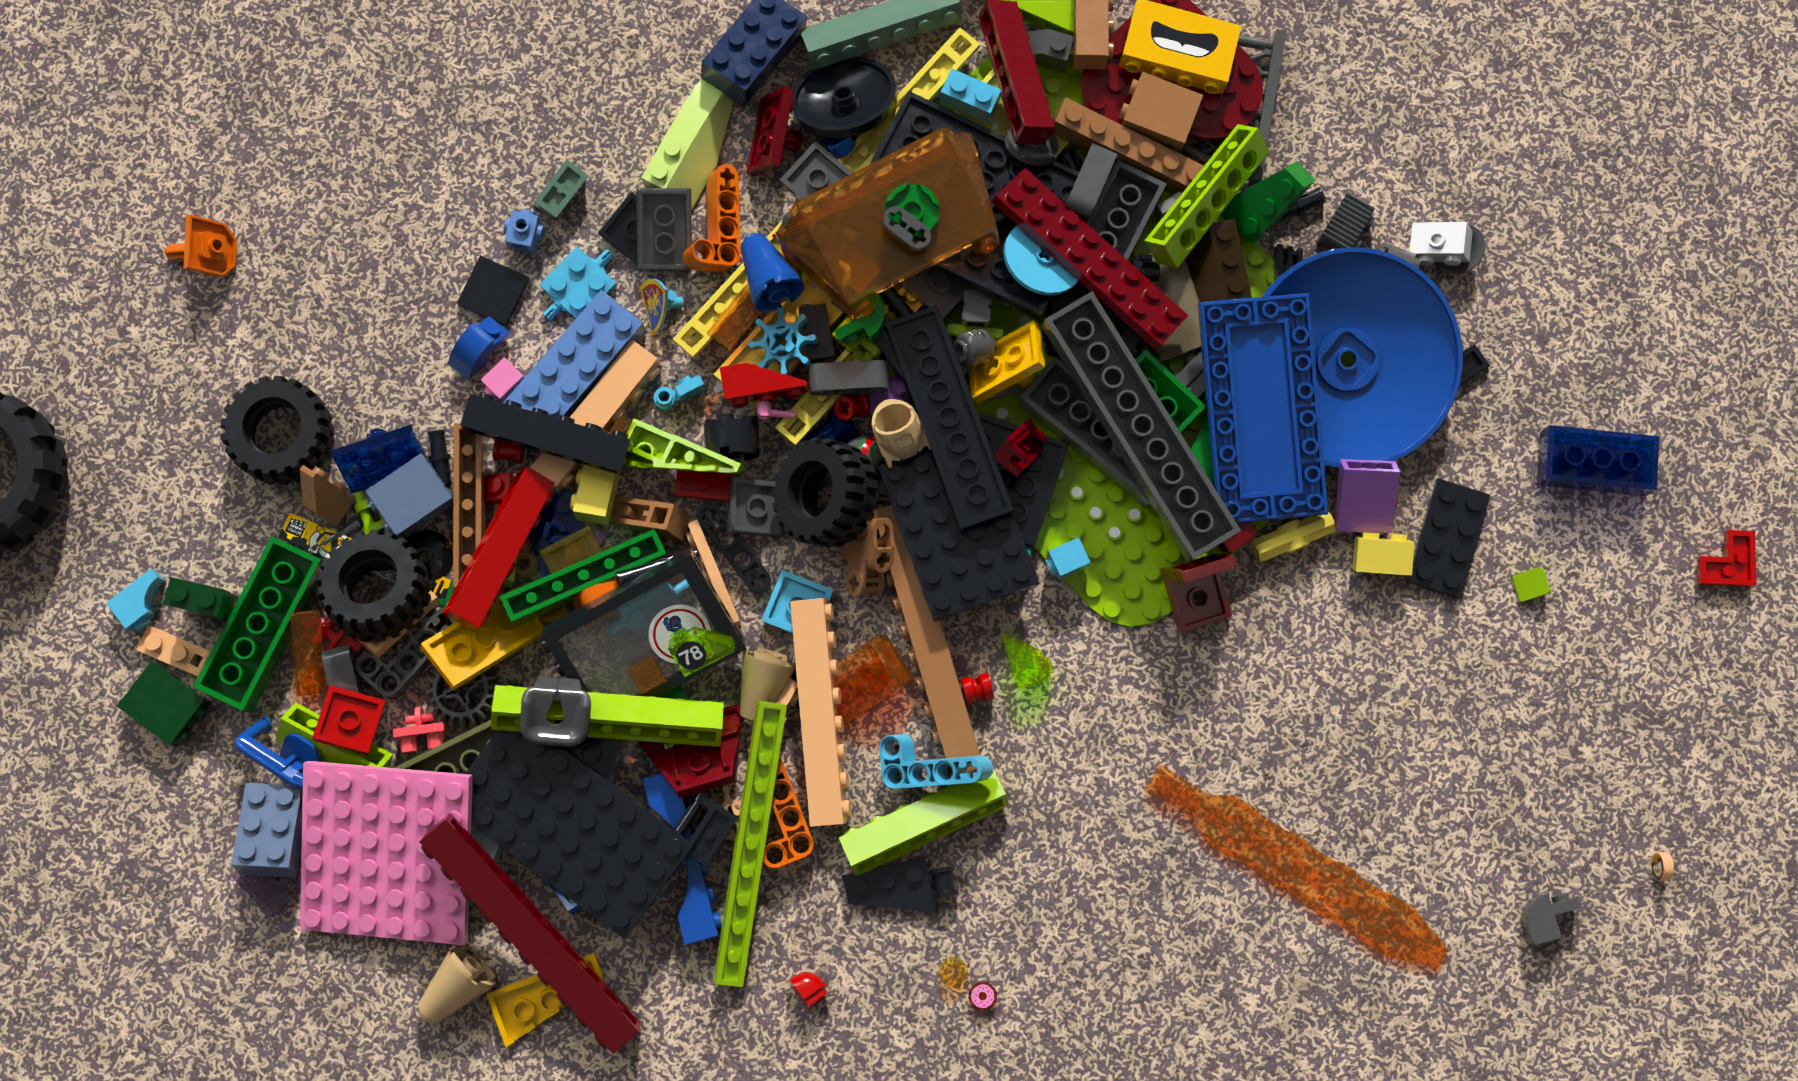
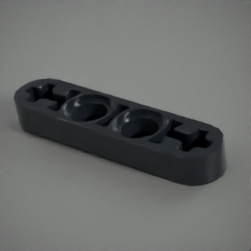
M706 503L702 505L697 512V519L701 527L751 592L755 594L767 592L771 586V577L739 534L733 533L734 539L729 545L719 543V534L727 531V518L715 504ZM706 510L710 513L717 512L714 515L717 523L720 525L724 521L726 524L719 526L714 533H711L710 530L715 529V527L709 520L703 521L705 518L704 512ZM740 552H745L750 556V562L745 567H739L735 564V556ZM755 564L758 565V568L754 569L755 573L759 577L763 575L766 577L763 580L765 585L762 588L758 585L754 587L751 585L754 583V579L750 573L746 577L743 575V573L751 570Z

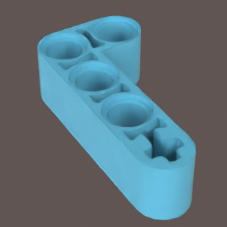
M907 734L885 736L879 745L882 779L884 784L892 789L974 783L987 780L993 773L991 760L982 755L916 760L913 740ZM896 741L899 744L898 753L895 751L894 748ZM948 765H950L953 770L952 777L948 775ZM923 767H924V768L926 769V771H927V778H926V779H925V778L923 777V775H922V769H923ZM967 767H977V771L967 772ZM898 769L901 771L902 774L901 781L897 777Z

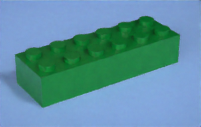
M271 536L193 687L241 711L253 713L299 624L298 620L305 612L318 587L316 580L318 573H323L320 569L323 560Z

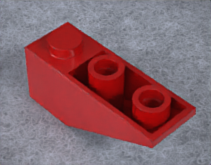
M750 363L720 367L725 401L727 406L732 405L733 408L749 405L748 402L756 400L760 402H773L776 400V397L787 395V398H797L803 396V392H808L807 381Z

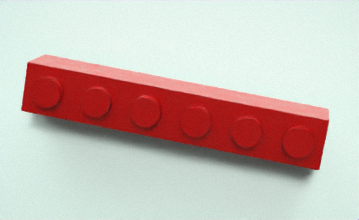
M528 466L518 470L442 612L443 615L469 630L477 629L480 626L483 627L491 614L488 610L492 602H496L503 592L504 588L501 585L505 577L509 578L515 570L516 563H514V560L518 553L521 554L526 549L529 543L527 536L530 530H534L538 526L542 517L539 515L542 507H546L554 495V492L551 490L555 482Z

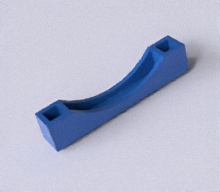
M661 774L643 778L649 806L661 814L674 829L691 802L686 803L684 797L678 798ZM692 825L689 826L683 835L688 841L696 831L692 829ZM690 855L686 857L688 869L687 891L683 906L678 915L685 945L720 936L719 929L722 928L719 912L714 913L711 903L716 901L712 884L707 885L704 874L709 873L708 866H705Z

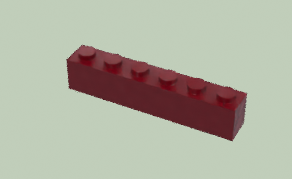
M987 0L978 18L998 87L1001 89V97L1015 144L1045 145L1050 135L1054 132L1055 120L1051 117L1048 98L1045 96L1042 87V77L1038 74L1036 58L1032 54L1029 35L1026 33L1023 24V15L1019 11L1017 1Z

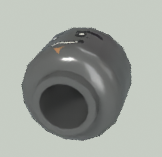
M974 329L959 334L953 344V348L958 362L962 363L965 367H975L987 364L992 360L996 350V343L986 330Z

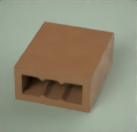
M1142 72L1139 81L1133 79L1128 95H1131L1132 99L1130 104L1124 103L1118 117L1123 120L1121 125L1167 148L1181 152L1203 95Z

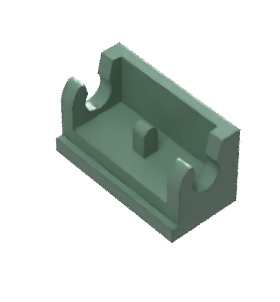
M566 159L536 198L534 207L539 211L543 210L549 215L550 219L554 220L560 215L589 175Z

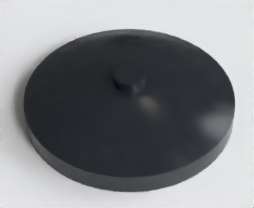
M852 57L822 68L810 69L797 81L793 88L792 99L794 100L792 112L799 126L811 134L826 138H845L859 135L878 126L892 113L898 99L896 81L892 72L885 65L864 57Z

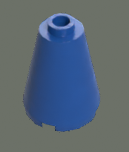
M752 233L746 236L741 244V252L752 304L760 312L776 311L779 307L783 308L781 303L788 299L790 303L794 302L805 288L800 275L765 235Z

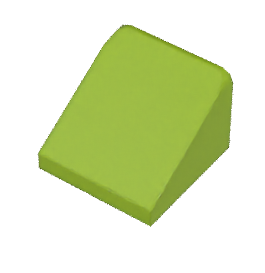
M1542 566L1511 576L1519 602L1551 593Z

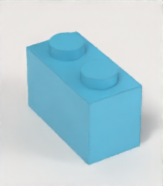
M951 69L940 93V104L989 125L1000 102L1001 89Z

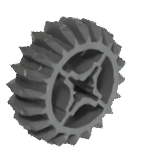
M494 667L481 673V679H473L463 684L469 688L466 691L465 698L457 694V689L453 691L449 688L442 694V686L445 680L436 669L432 668L430 672L436 677L434 680L426 679V683L433 687L424 691L425 695L433 696L426 704L428 706L437 705L431 713L434 716L441 714L440 722L445 723L450 719L451 727H456L460 720L461 727L467 728L468 719H470L473 726H477L478 715L486 721L488 716L484 711L486 709L492 710V706L489 705L491 700L493 701V692L495 690V685H492V683L499 680L497 674L490 675ZM484 687L483 697L474 708V695ZM459 700L466 712H452L446 707L444 702Z

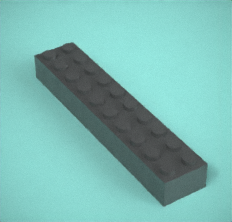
M1093 291L1046 318L1041 325L1042 329L1186 562L1193 561L1241 531Z

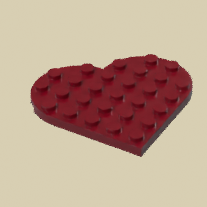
M1148 0L1207 16L1191 0ZM1131 17L1109 37V42L1113 43L1114 49L1113 59H1108L1106 70L1083 69L1080 80L1081 101L1084 103V106L1118 124L1123 122L1118 117L1124 103L1130 104L1132 96L1128 95L1133 79L1139 81L1141 76L1140 72L1132 73L1125 68L1119 67ZM1238 44L1229 80L1223 94H1210L1203 89L1193 86L1184 87L1203 95L1187 137L1202 141V139L1223 141L1237 124L1248 126L1257 114L1263 95L1261 75L1255 62ZM1166 80L1173 84L1179 85L1177 82Z

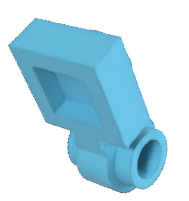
M700 375L684 377L678 382L679 385L675 387V390L668 387H661L656 390L654 394L656 406L661 410L667 411L672 409L679 401L684 402L705 391L706 388ZM669 396L667 401H661L662 397Z

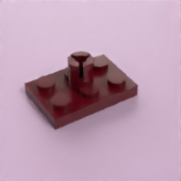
M784 86L760 98L746 174L756 177L779 167L784 159L783 148L791 152L799 150L803 141V133L790 129L789 125H787L789 114L794 106V100L792 99L793 89Z

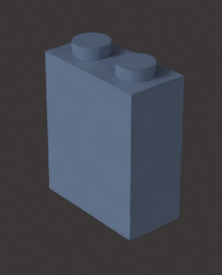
M422 453L366 490L370 497L367 500L368 505L376 515L381 513L385 519L382 523L385 530L396 534L398 538L402 537L405 539L453 506L452 494Z

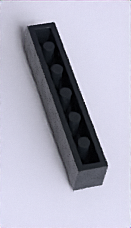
M480 392L479 396L470 394L460 423L464 431L624 476L633 448V443L631 439H628L627 434L612 430L611 434L601 431L602 427L592 423H586L585 426L575 424L573 418L563 415L554 418L548 416L547 411L533 407L532 411L521 408L522 405L511 400L501 403L495 401L494 396Z

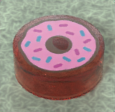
M981 981L975 983L970 988L968 999L975 1009L985 1011L994 1006L997 1000V993L990 983Z

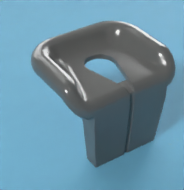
M539 676L535 685L524 691L521 699L520 731L528 742L536 745L573 747L586 739L590 728L591 698L586 691L581 690L580 680ZM552 700H561L564 719L559 724H551L547 720V713Z

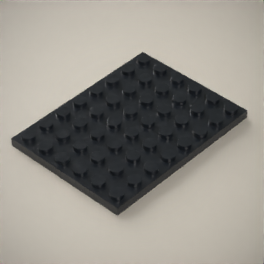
M908 91L840 219V225L1040 319L1051 295L1037 294L1024 288L1008 271L1004 261L1003 249L1006 238L1017 224L991 201L1026 168L1066 204L1079 171L1055 160L1042 166L1029 165L1019 161L1006 148L1005 136ZM902 184L924 185L934 193L939 201L940 215L938 223L931 232V240L928 246L921 251L909 249L889 234L882 225L886 199L895 188ZM1079 216L1081 219L1087 222L1088 219ZM923 239L912 240L915 244L918 241L925 242ZM1041 254L1039 255L1040 258H1046L1048 260L1047 256L1042 257Z

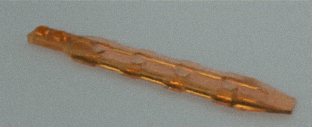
M1161 764L1145 787L1152 794L1192 818L1206 844L1228 858L1233 857L1260 874L1263 880L1274 887L1282 888L1309 905L1310 909L1325 919L1330 918L1357 935L1360 941L1382 955L1439 968L1448 949L1414 907L1390 892H1384L1356 874L1355 870L1344 863L1336 862L1310 846L1307 840L1293 831H1286L1259 814V810L1242 799L1232 795H1209Z

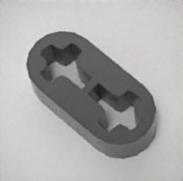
M893 206L885 211L882 225L889 234L913 251H921L928 246L931 240V233L927 226L901 207ZM900 215V223L905 226V229L899 224H895L894 227L889 224L891 219L888 216ZM909 229L915 234L921 231L924 234L922 239L925 242L918 241L916 244L913 243L914 236L907 230Z

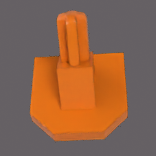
M190 214L185 218V242L168 245L164 253L170 261L184 259L183 269L222 277L236 266L237 239L225 223Z

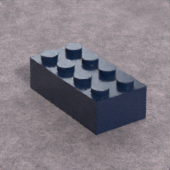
M753 0L702 60L701 78L745 107L801 39L799 30L806 28L808 16L784 0Z

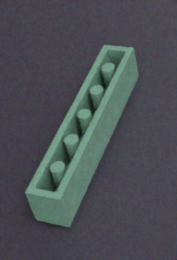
M889 0L799 31L805 54L812 70L963 20L959 0Z

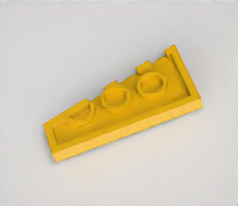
M593 952L582 956L604 981L605 978L596 953ZM537 974L486 993L505 1047H508L515 1040L527 1034L544 1020L565 1007L557 998V992L550 985L546 986L543 984Z

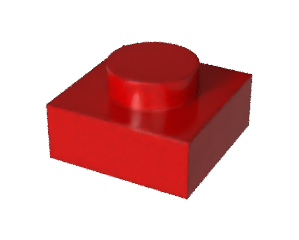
M512 473L486 475L484 501L487 504L501 503L515 476Z

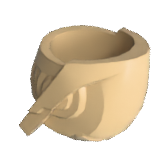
M888 399L876 407L872 416V429L887 467L892 468V461H900L916 455L924 446L930 449L921 420L911 405L901 400Z

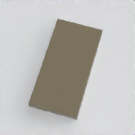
M1186 259L1178 268L1159 264V279L1157 282H1152L1189 315L1158 348L1157 352L1162 363L1201 349L1197 305L1200 301Z

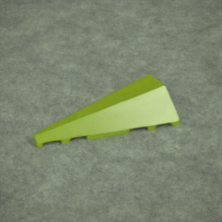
M635 418L626 433L628 439H631L633 443L627 467L738 474L745 468L741 463L679 436L671 435Z

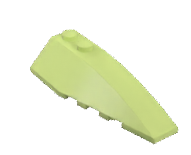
M701 78L670 126L642 175L644 187L691 188V205L693 210L706 187L708 176L717 167L734 100Z

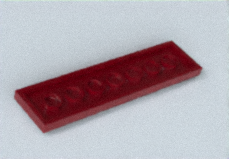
M1026 168L991 201L1089 291H1093L1099 300L1156 351L1189 316L1074 211L1065 207V203Z

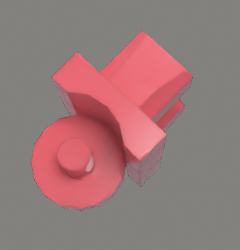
M419 706L415 707L414 715L405 717L406 725L416 723V726L393 729V737L399 739L400 749L404 754L419 752L417 737L427 736V746L431 750L445 743V733H449L448 724L445 725L444 722L426 724L425 722L435 721V716L432 713L424 714L423 707Z

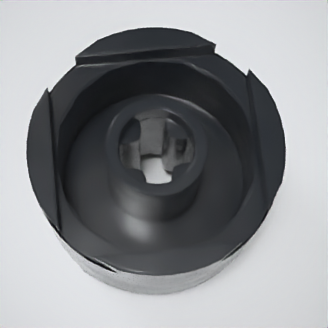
M719 414L717 419L704 421V448L731 460L744 456V461H750L760 457L757 416H744L742 419H734L733 414Z

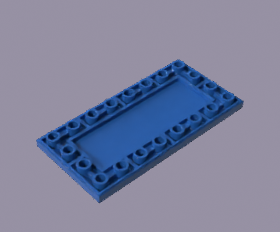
M1309 293L1197 303L1213 485L1236 523L1328 515Z

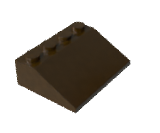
M1235 219L1213 223L1185 258L1199 301L1252 298Z

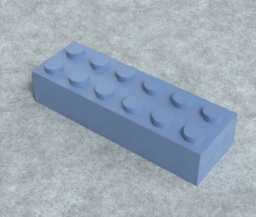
M601 289L506 400L520 403L522 405L521 408L532 411L533 407L548 412V416L558 418L559 415L570 417L632 339L637 343L646 332L643 322Z

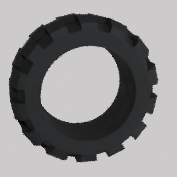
M0 392V430L6 431L17 453L15 481L5 499L0 503L1 556L5 550L17 552L35 540L32 533L39 527L45 530L49 527L58 514L52 508L57 497L65 498L69 477L62 474V466L67 465L68 459L63 442L55 437V427L40 412L14 396H7Z

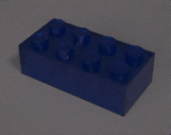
M1548 425L1540 432L1537 485L1646 497L1657 490L1660 436Z

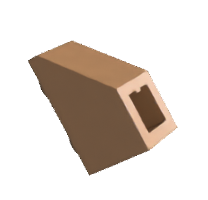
M302 465L300 468L303 506L336 527L355 499L346 494L349 489L338 481L334 480L333 483L327 481L329 475L315 466L312 471Z

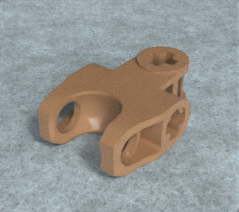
M872 518L871 521L866 522V529L861 534L857 533L858 537L850 543L846 542L844 546H841V556L848 562L846 588L852 597H860L863 594L879 595L883 591L884 572H887L893 565L895 549L893 524L888 518ZM883 524L885 527L884 535L877 539V529Z

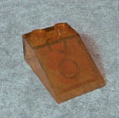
M887 634L872 637L838 662L839 676H835L836 688L839 687L841 690V704H838V716L842 715L845 727L916 681Z

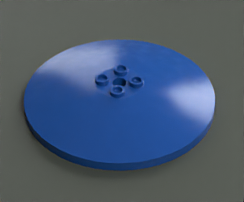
M1362 247L1332 249L1315 254L1290 267L1268 287L1262 297L1309 293L1324 465L1339 468L1340 459L1395 461L1417 449L1428 440L1446 418L1454 403L1461 381L1463 367L1461 334L1453 310L1444 294L1424 272L1398 256L1376 249ZM1344 352H1349L1353 355L1354 361L1350 367H1345L1341 363L1340 358Z

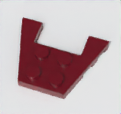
M740 704L723 708L720 747L681 744L665 749V745L662 742L638 741L640 747L678 798L734 782L743 718L740 716Z

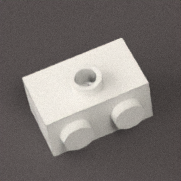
M1467 222L1413 223L1410 252L1415 253V258L1420 259V265L1430 266L1434 262H1444L1447 265L1457 266L1461 262L1470 261L1473 231Z

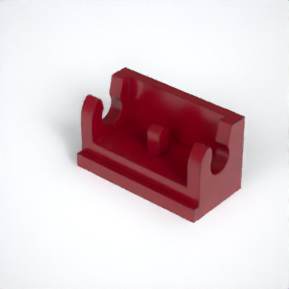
M1030 418L1006 438L993 457L1016 477L1042 452V449L1032 441V437L1035 436L1042 442L1047 440L1046 435L1032 424L1033 421Z

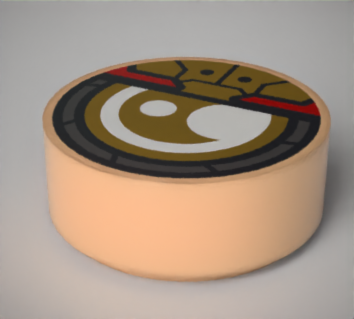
M1667 852L1654 853L1651 859L1654 878L1657 881H1669L1674 874L1672 857Z

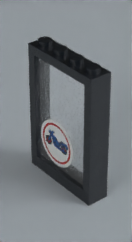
M691 547L543 627L542 638L540 639L544 650L548 654L552 653L555 657L556 662L554 664L558 673L562 677L566 675L570 679H579L581 690L644 697H659L746 650L745 639ZM694 641L704 647L706 660L701 667L686 669L678 663L676 652L679 646L685 642Z

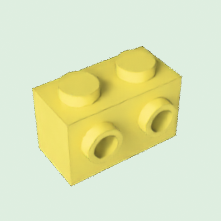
M586 465L578 469L576 484L579 485L577 494L572 495L570 510H573L576 520L609 525L620 475Z
M1363 532L1362 537L1355 536L1352 568L1354 571L1412 576L1415 542L1407 540L1408 535L1391 534L1389 539L1379 538L1380 533Z

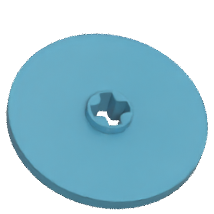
M1018 225L1009 233L1003 249L1004 261L1012 277L1024 288L1037 294L1058 295L1070 290L1078 282L1069 271ZM1041 254L1042 257L1047 256L1048 260L1046 258H1040L1039 255Z

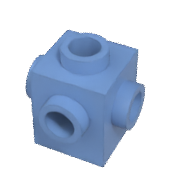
M521 209L520 212L512 210L510 219L507 218L504 223L503 232L506 234L504 241L511 250L535 254L538 241L543 240L545 226L542 225L539 216L531 210Z

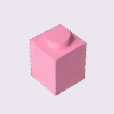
M504 357L481 379L486 386L483 391L494 396L495 401L499 399L503 403L525 377Z

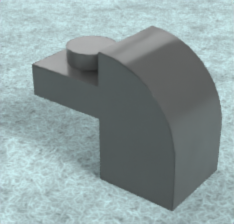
M1540 893L1533 896L1525 904L1521 914V926L1527 945H1537L1562 938L1555 915L1582 908L1579 897H1569L1568 893L1551 897V902L1548 893Z

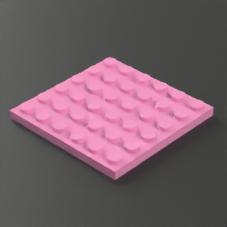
M316 761L304 762L300 930L465 945L468 942L469 901L462 895L461 887L454 879L451 881L445 877L441 871L442 866L434 858L430 859L424 854L421 849L422 844L419 841L428 830L450 812L471 834L473 775Z

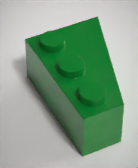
M1296 161L1236 194L1221 213L1228 220L1235 219L1237 229L1254 244L1269 233L1316 180Z

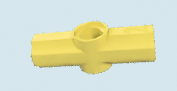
M1329 512L1328 515L1309 516L1303 520L1296 519L1276 528V531L1251 540L1250 543L1255 558L1261 563L1286 552L1290 554L1309 546L1311 542L1335 533V522Z

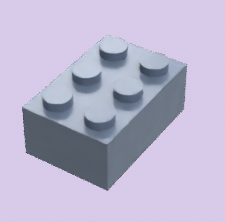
M245 783L231 863L239 875L297 877L302 846L303 789L282 784Z

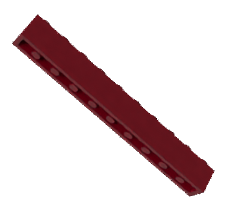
M451 812L423 835L419 842L422 844L421 849L424 854L430 859L434 858L442 866L441 871L446 878L451 881L454 879L461 887L462 895L468 901L476 903L480 908L479 911L482 917L487 922H493L497 926L502 939L508 944L512 943L518 949V954L522 961L527 965L531 964L538 971L537 975L542 983L546 986L550 985L557 992V998L565 1007L570 1006L576 1013L578 1022L584 1028L589 1027L593 1031L596 1041L602 1048H608L612 1053H615L639 1033L641 1021Z

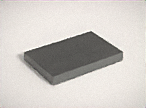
M636 188L637 270H692L683 262V252L692 245L691 188Z

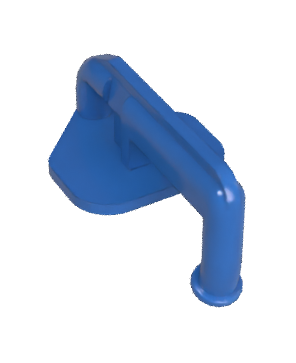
M263 716L261 720L251 725L235 739L234 746L239 752L293 787L303 789L304 762H323L316 746L296 733H290L284 738L280 756L256 741L255 739L260 734L272 730L271 720L267 716Z

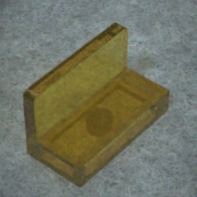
M587 526L539 552L552 574L603 551L590 526Z

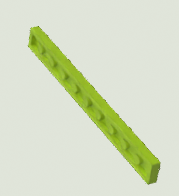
M757 700L713 983L716 985L743 987L786 716V704Z

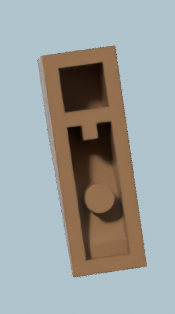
M615 496L609 524L643 534L655 529L659 538L683 542L691 516L675 504Z

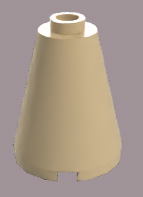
M746 646L742 657L740 716L744 717L745 723L753 725L757 700L776 703L793 675L796 663L794 658L792 663L786 661L787 655L757 647L756 652H749L751 646Z
M454 944L448 951L418 1002V1013L424 1021L428 1023L441 1022L490 990L496 984V981H492L495 978V974L491 967L477 953L473 957L466 951L469 947Z

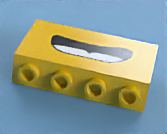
M1136 0L1119 67L1125 68L1132 73L1145 72L1163 80L1177 82L1184 87H1197L1210 94H1223L1229 80L1241 25L1148 0Z

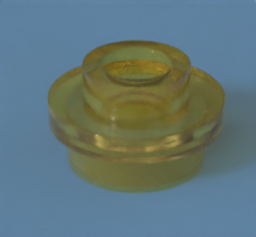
M957 957L945 959L939 968L940 978L945 984L950 986L962 984L968 973L964 961ZM951 966H956L959 969V974L956 977H951L948 974V969Z

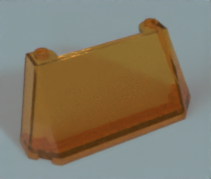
M940 128L794 203L789 211L791 217L785 226L780 225L775 233L782 253L853 320L868 316L873 312L878 303L876 294L969 246L976 253H989L1000 245L998 230L974 138L971 133L962 132V134H957L947 128ZM902 184L924 185L934 193L939 201L940 215L938 223L931 232V240L928 246L921 251L909 249L889 234L882 225L886 199L895 188ZM923 239L912 240L915 244L918 241L925 242Z

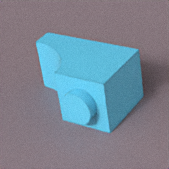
M150 569L106 604L125 629L132 632H140L146 629L152 623L151 619L156 616L153 611V600L156 592L166 580L159 572Z

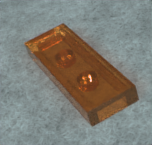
M310 610L290 613L297 695L305 696L327 692L326 676L322 662L323 641L320 611Z

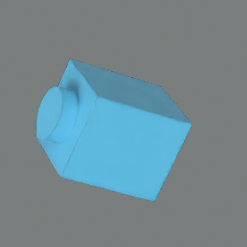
M1079 538L1048 551V559L1045 560L1049 573L1051 575L1056 574L1058 580L1087 568L1091 563Z

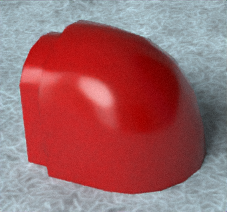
M801 972L788 980L791 988L808 1010H811L829 994L826 990L828 985L814 973Z

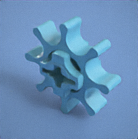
M779 307L777 308L778 321L774 325L767 326L761 319L756 320V324L764 330L765 334L762 340L758 342L750 341L748 346L753 351L759 349L766 351L764 360L758 366L768 369L773 362H780L781 373L790 376L788 368L793 360H801L807 367L811 365V361L802 355V349L807 344H817L819 340L814 334L809 336L801 335V328L808 323V318L804 314H800L794 323H787L785 321L786 312L783 308ZM782 339L788 342L785 346L779 344Z

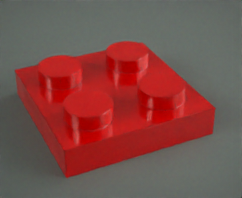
M330 685L312 741L368 756L383 712L385 700Z

